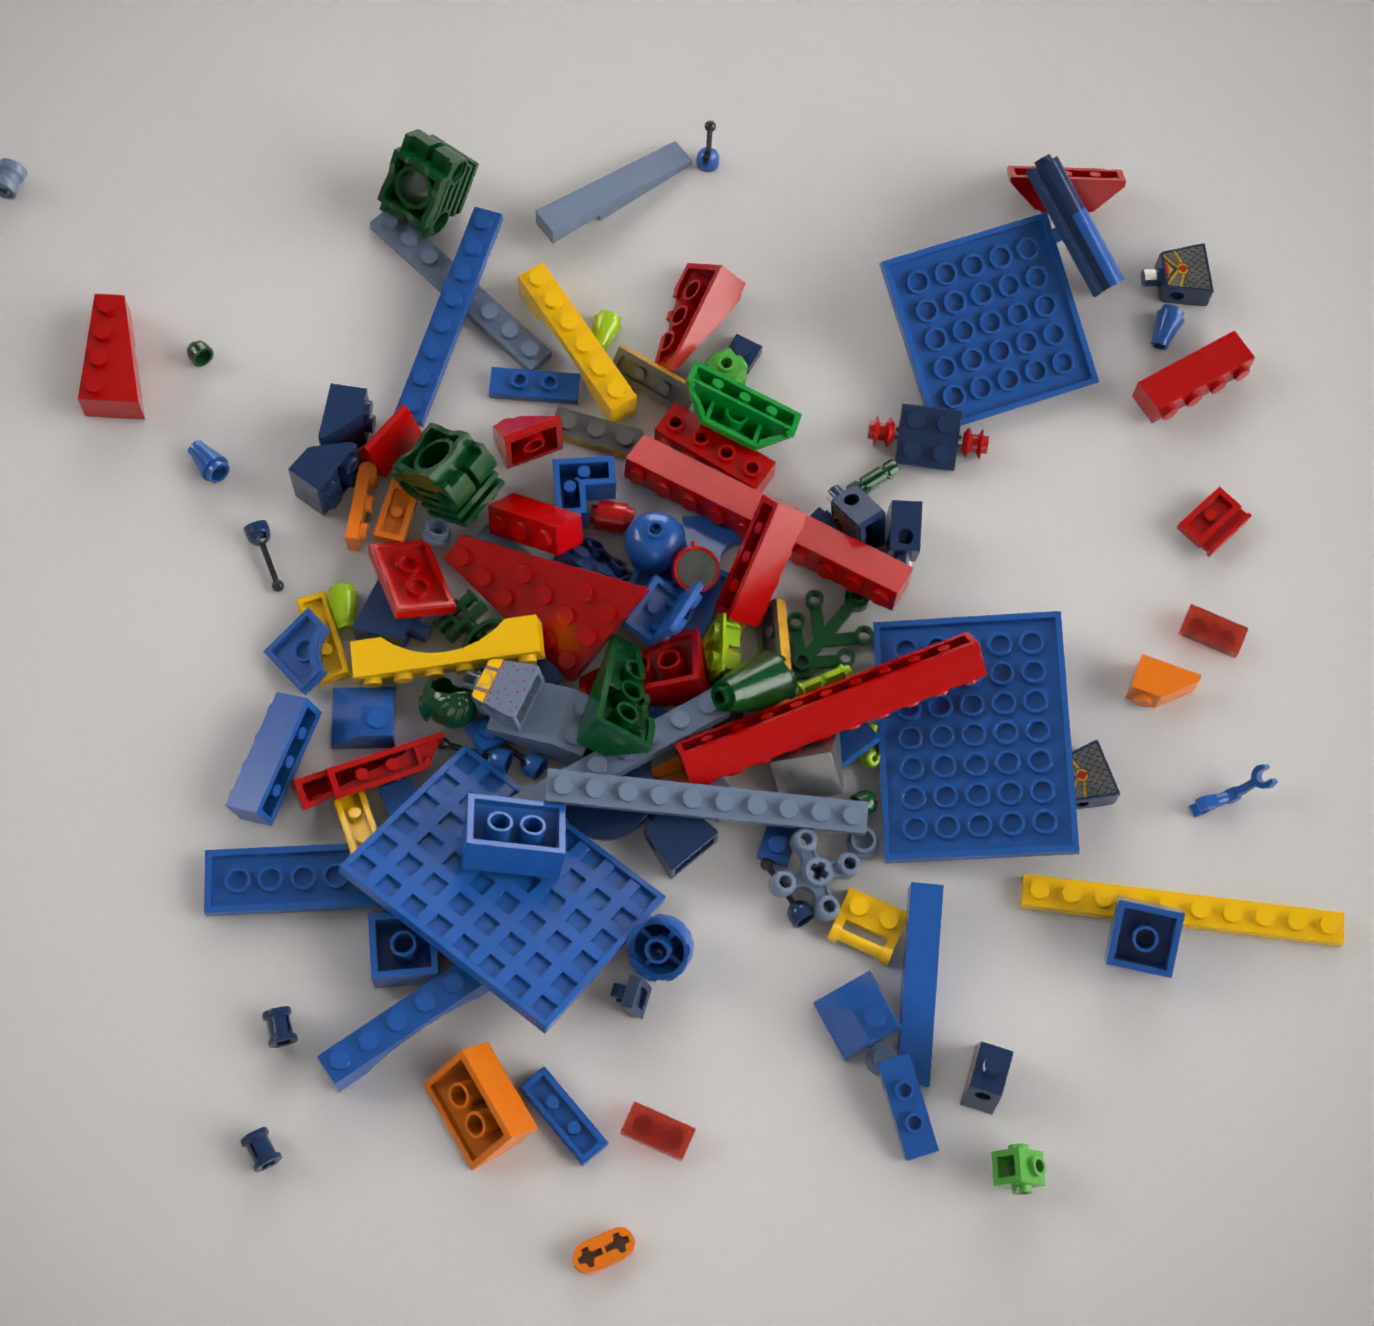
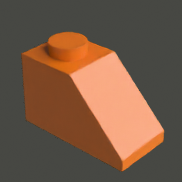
M1142 654L1135 666L1125 698L1131 699L1133 703L1141 707L1156 708L1193 692L1200 682L1202 675Z

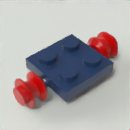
M904 403L901 407L899 428L896 427L895 429V423L892 418H889L886 423H882L879 421L878 416H876L875 422L869 421L867 439H872V446L875 445L877 440L884 441L885 447H888L893 442V438L896 439L895 462L897 464L955 471L957 448H960V446L964 457H967L970 452H974L977 458L980 459L981 453L987 454L989 436H984V429L978 435L972 434L971 428H968L962 436L959 435L962 411Z

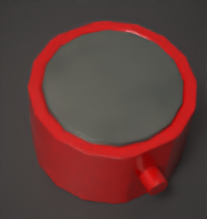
M691 541V546L683 547L672 560L670 570L672 578L681 588L686 590L700 581L704 585L700 592H704L711 588L719 578L720 565L718 558L711 550L703 546H697V541Z

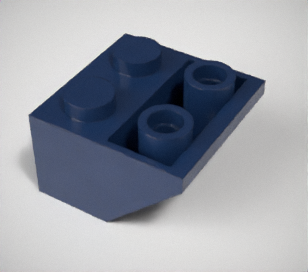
M353 442L308 447L288 468L295 496L323 516L330 509H335L340 504L343 494L349 487H355L358 468L361 465L357 445Z
M589 537L583 539V543L558 556L555 555L553 560L622 579L626 582L629 581L633 573L627 568L624 561L613 557L604 550V546L599 541Z

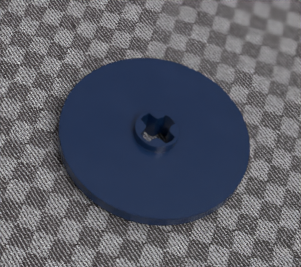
M591 751V752L587 753V754L584 755L582 758H584L585 756H587V755H589V754H591V753H593V752H595V751ZM646 764L623 775L626 777L653 779ZM572 805L566 806V819L588 838L598 841H612L623 838L637 830L649 816V813Z

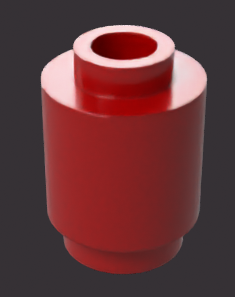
M599 499L598 505L592 504L589 522L595 523L594 529L623 534L624 531H627L632 520H634L635 508L628 507L626 503Z

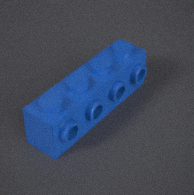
M276 692L225 804L240 819L269 826L273 825L322 714L308 698Z

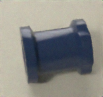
M281 1006L262 1013L263 1021L267 1022L270 1039L267 1041L269 1048H280L298 1041V1036L296 1033H293L290 1021L291 1007Z
M267 1127L259 1128L240 1140L242 1147L247 1148L255 1163L253 1166L255 1172L264 1171L274 1166L283 1158L280 1152L275 1151L268 1137L269 1130Z

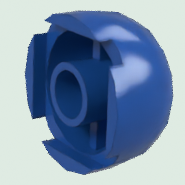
M656 511L643 513L632 520L625 533L624 551L630 559L632 566L645 574L653 575L663 574L665 570H669L676 554L685 547L686 539L682 526L674 517L664 512Z
M665 914L649 916L637 924L630 932L626 944L630 954L628 956L630 965L637 974L654 982L657 980L672 981L682 974L691 961L694 951V942L689 929L682 921Z

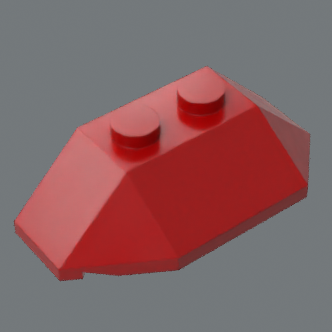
M1007 166L1010 183L1035 210H1039L1042 213L1047 212L1025 172L1030 168H1036V166ZM1064 167L1088 212H1094L1126 186L1123 171L1119 169Z

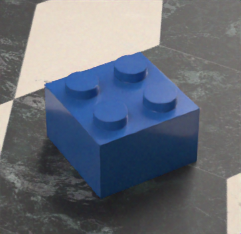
M1117 895L1104 956L1105 963L1172 978L1185 917L1184 911L1179 908Z
M390 912L368 914L371 979L375 988L426 984L440 974L439 951Z

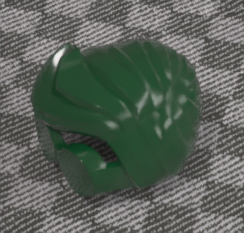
M445 677L437 680L430 678L423 688V695L418 698L420 715L425 722L431 718L434 722L446 728L465 727L466 724L473 720L477 712V707L472 699L473 691L453 685L452 681Z

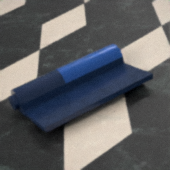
M1048 154L1034 162L1036 168H1030L1025 172L1055 226L1050 231L1056 243L1063 240L1091 294L1095 298L1103 291L1123 281L1124 277L1059 157L1052 158Z

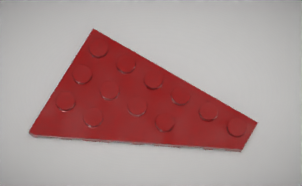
M461 535L444 557L505 619L536 614L542 623L545 655L549 657L562 675L570 682H576L608 643L611 636L618 631L650 592L646 586H640L623 581L622 579L570 566L559 561L546 559L468 535Z

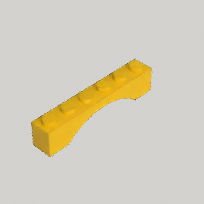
M541 263L518 275L519 295L533 315L551 330L565 348L605 419L619 423L636 414L637 395L545 264Z
M536 614L504 619L492 632L479 641L448 652L424 653L410 651L393 645L382 637L350 641L353 678L365 688L381 687L383 682L394 681L397 684H406L412 682L413 678L424 676L426 679H439L444 677L445 673L456 672L458 675H465L468 670L475 671V669L485 668L491 659L533 665L537 663V660L545 659L542 623Z

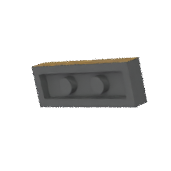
M625 345L619 346L613 363L630 386L668 408L675 402L689 410L692 400L685 384L686 380Z
M558 407L555 416H560L562 420L563 442L626 459L644 435L643 430Z
M775 598L769 602L767 612L757 628L759 652L767 650L783 655L787 660L784 663L791 670L785 600Z

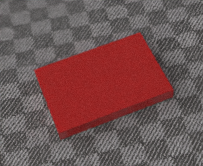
M423 540L369 544V557L395 619L454 614L456 604L429 544Z

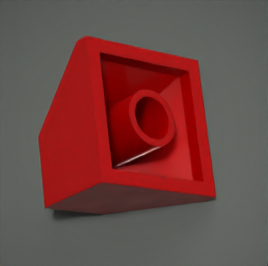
M518 416L516 418H505L493 426L494 441L507 470L563 449L562 420L560 416Z

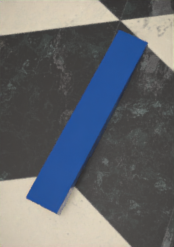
M911 882L908 888L899 1018L903 1029L899 1031L898 1055L910 1053L919 1086L929 1087L944 885Z

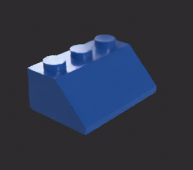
M468 793L462 837L461 869L559 879L566 854V804Z

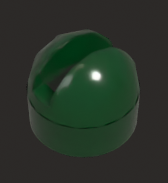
M201 340L193 341L187 347V356L196 367L205 366L213 358V350L207 343Z
M869 790L859 791L850 797V800L869 802L868 815L872 814L878 805V801H873L875 794Z

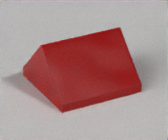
M404 404L358 452L360 463L371 462L377 467V475L383 478L393 469L392 466L401 455L414 447L422 433L411 412Z

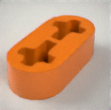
M616 1227L582 1242L573 1252L574 1267L583 1275H592L627 1259L634 1251V1236L626 1228ZM615 1235H619L621 1239L627 1238L629 1241L625 1244V1252L622 1253L618 1249L606 1252L605 1248L614 1243L613 1237ZM587 1249L590 1254L601 1250L602 1255L594 1259L593 1267L589 1268L586 1263L580 1265L578 1262L582 1258L583 1250Z

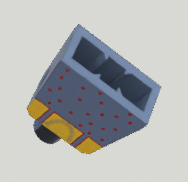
M491 659L488 661L482 674L468 670L464 675L462 685L464 688L473 691L472 699L480 712L520 732L545 679L537 665Z

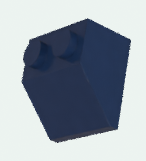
M330 384L318 435L320 445L353 442L357 445V449L367 443L369 433H374L376 425V415H372L373 401L369 400L367 388Z

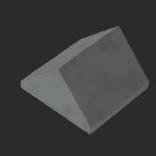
M839 732L833 734L826 741L812 742L803 746L797 752L784 753L773 757L770 761L780 793L818 797L844 794Z

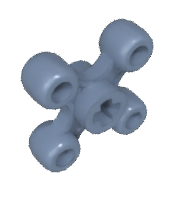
M800 828L792 834L789 841L790 848L800 858V867L796 872L786 870L776 872L769 880V890L771 894L778 898H785L798 888L811 893L814 901L812 907L815 912L814 917L821 922H830L840 912V903L831 895L829 890L830 881L833 878L845 880L854 877L860 871L861 863L858 856L851 852H844L834 861L830 862L825 858L819 857L816 853L817 836L815 832L809 828ZM800 838L805 840L806 845L801 842ZM844 863L848 864L849 869L845 867ZM812 870H814V871L816 872L815 878L818 879V880H815V879L813 878L814 872H813ZM779 880L784 882L785 888L780 885ZM823 905L828 907L829 912L825 911Z

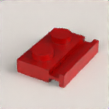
M1219 486L1179 523L1177 529L1198 548L1201 547L1207 552L1206 555L1210 557L1242 528L1252 515L1241 509L1242 506Z

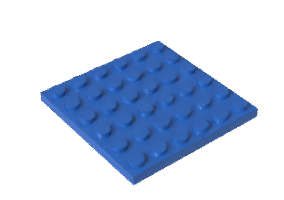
M1047 212L879 263L923 405L962 411L961 426L1099 382L1057 243L1050 231L1052 227Z

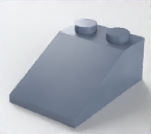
M544 682L520 732L491 717L488 720L485 731L569 766L583 757L586 748L576 741L581 718L590 695L573 688Z

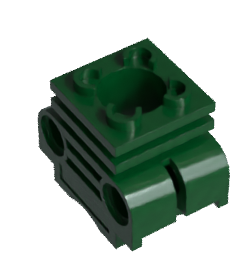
M420 129L405 134L401 147L394 149L387 177L377 200L382 202L380 210L383 212L388 211L402 221L409 219L408 225L422 233L421 237L424 239L432 237L444 228L449 216L453 217L455 214L462 212L479 163L434 134L428 135Z
M431 422L420 434L414 447L401 455L390 471V474L407 494L423 501L421 505L425 509H429L428 514L431 517L441 518L466 528L478 518L479 513L496 497L497 492L505 484L502 479L497 478L499 474L494 470L497 462L483 443L474 441L468 432L449 430Z

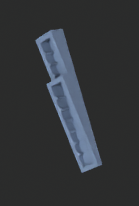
M674 141L536 210V224L554 244L596 217L599 221L605 219L692 165V159Z

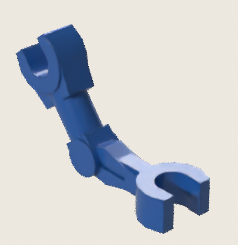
M1269 764L1257 765L1251 773V779L1237 787H1231L1219 794L1205 795L1197 798L1195 803L1189 806L1194 818L1202 816L1222 805L1235 803L1242 798L1241 796L1256 787L1261 789L1273 788L1278 783L1277 779L1271 778L1266 782L1262 780L1263 772L1270 769Z

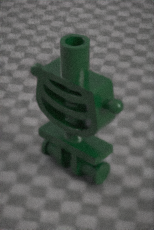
M469 589L466 590L467 593L459 600L454 599L456 604L454 614H443L436 622H432L442 634L445 633V630L452 623L455 624L444 635L451 644L463 633L467 632L468 635L463 642L462 648L479 641L487 635V631L495 629L502 622L501 619L490 618L480 624H476V621L489 609ZM475 601L478 602L470 611L467 610ZM462 611L465 616L458 621L455 616ZM485 668L475 669V672L479 670L483 673Z

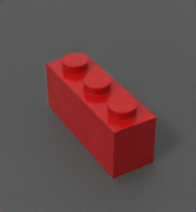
M511 493L488 504L489 527L492 534L557 556L583 543L581 514L516 493Z

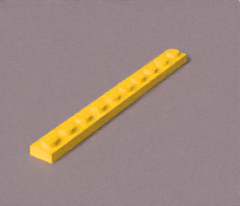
M1023 874L1021 879L1020 908L1112 919L1118 895L1182 909L1185 913L1182 928L1341 947L1344 944V912Z

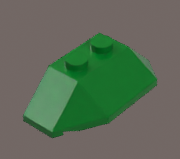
M696 360L694 361L685 384L701 425L753 451L794 437L802 416L801 413Z

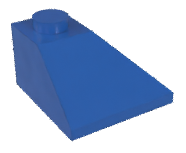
M396 687L333 688L332 749L392 748L396 746Z
M870 970L813 1002L845 1061L903 1029Z

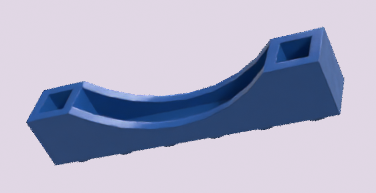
M454 964L318 1055L317 1058L340 1092L366 1075L390 1052L421 1029L452 1010L480 998L489 990Z

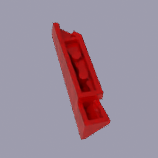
M442 731L294 779L290 785L304 811L331 797L337 800L428 770L433 760L432 758L445 735Z

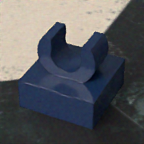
M630 975L627 985L614 983L610 996L615 997L616 1002L621 1003L620 1006L631 1017L643 1019L652 987L642 977Z

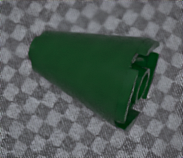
M764 650L754 654L715 682L711 689V698L716 708L723 712H758L786 699L795 697L797 689L795 673L793 669H788L784 663L787 660L783 655L775 651Z

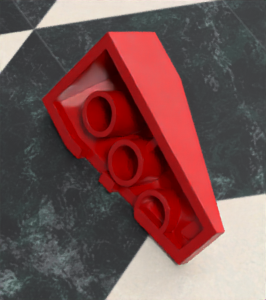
M687 263L674 289L672 297L676 299L674 310L668 311L666 320L670 322L668 332L661 337L655 363L671 372H675L734 309L741 298V292L746 283L723 265Z
M698 628L681 631L677 635L673 633L665 643L660 641V643L644 651L640 648L646 678L643 680L645 694H649L651 701L648 706H680L710 689L709 670L706 666L707 661ZM599 668L579 677L580 692L590 695Z

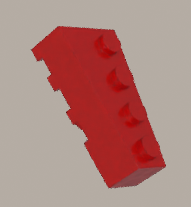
M95 293L78 401L85 416L145 420L132 316L125 295Z

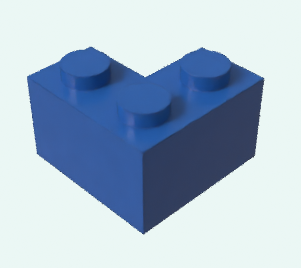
M614 456L552 459L555 506L581 514L582 529H588L586 501L616 499Z

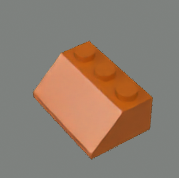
M489 1042L462 1049L423 1083L472 1171L517 1146L538 1129Z

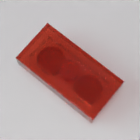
M1191 604L1178 634L1236 658L1249 628Z
M634 1101L620 1134L682 1162L696 1128Z

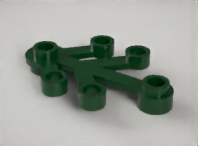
M811 590L806 594L805 606L809 609L813 641L807 648L805 647L802 632L806 621L804 615L800 612H792L787 617L788 630L791 633L793 652L790 653L791 669H793L797 679L810 678L816 669L838 667L840 664L843 666H853L855 653L849 648L840 649L837 655H817L823 648L848 645L866 647L872 643L874 632L869 626H860L855 632L836 633L853 612H862L867 608L869 599L863 597L857 600L853 598V592L847 590L844 604L824 626L822 614L824 595L818 590ZM811 597H816L820 600V602L817 604H813L809 601V599ZM798 619L801 625L794 626L790 621ZM867 633L869 639L863 640L859 637V634ZM847 655L851 661L843 662L840 657ZM803 659L807 662V665L801 667L796 661Z

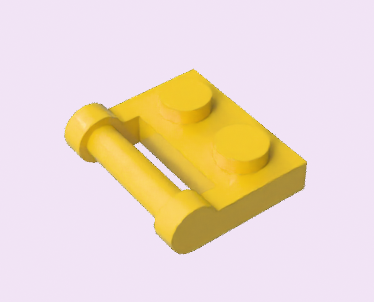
M850 887L827 940L834 943L840 941L878 958L879 963L887 966L906 923L907 912ZM847 923L887 941L885 947L843 929L844 924Z

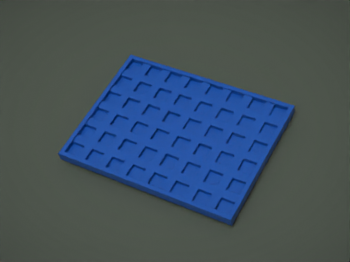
M465 744L339 865L338 873L545 1034L626 945L627 938L632 929L645 918L652 916L664 902L666 896L567 821L566 854L559 879L461 869L462 837L468 793L511 797L524 790V788L500 770L492 767L487 760Z

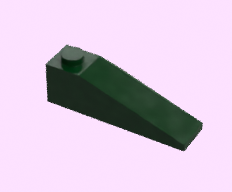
M615 634L611 636L581 718L576 742L602 756L648 753L652 749L655 722L654 718L649 717L648 705L651 701L649 694H645L643 680L646 678L641 649Z

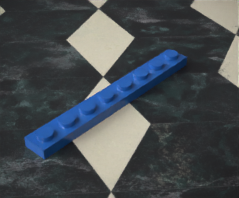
M474 207L395 409L396 412L404 404L411 412L418 426L424 427L504 220L501 213Z

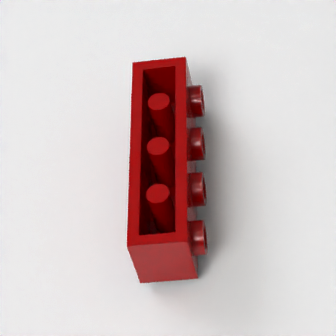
M1234 330L1139 381L1132 397L1151 423L1161 418L1168 420L1178 412V409L1186 405L1187 407H1192L1204 395L1210 392L1211 394H1216L1228 382L1234 379L1235 381H1240L1245 378L1251 371L1250 367L1255 356Z
M675 402L655 427V440L760 492L764 491L774 477L776 467L774 460L757 450L753 451L701 425L696 414Z
M762 495L714 609L721 614L727 613V618L759 627L762 618L767 612V606L773 592L779 584V579L786 562L791 556L792 548L799 532L804 526L807 513L792 504Z

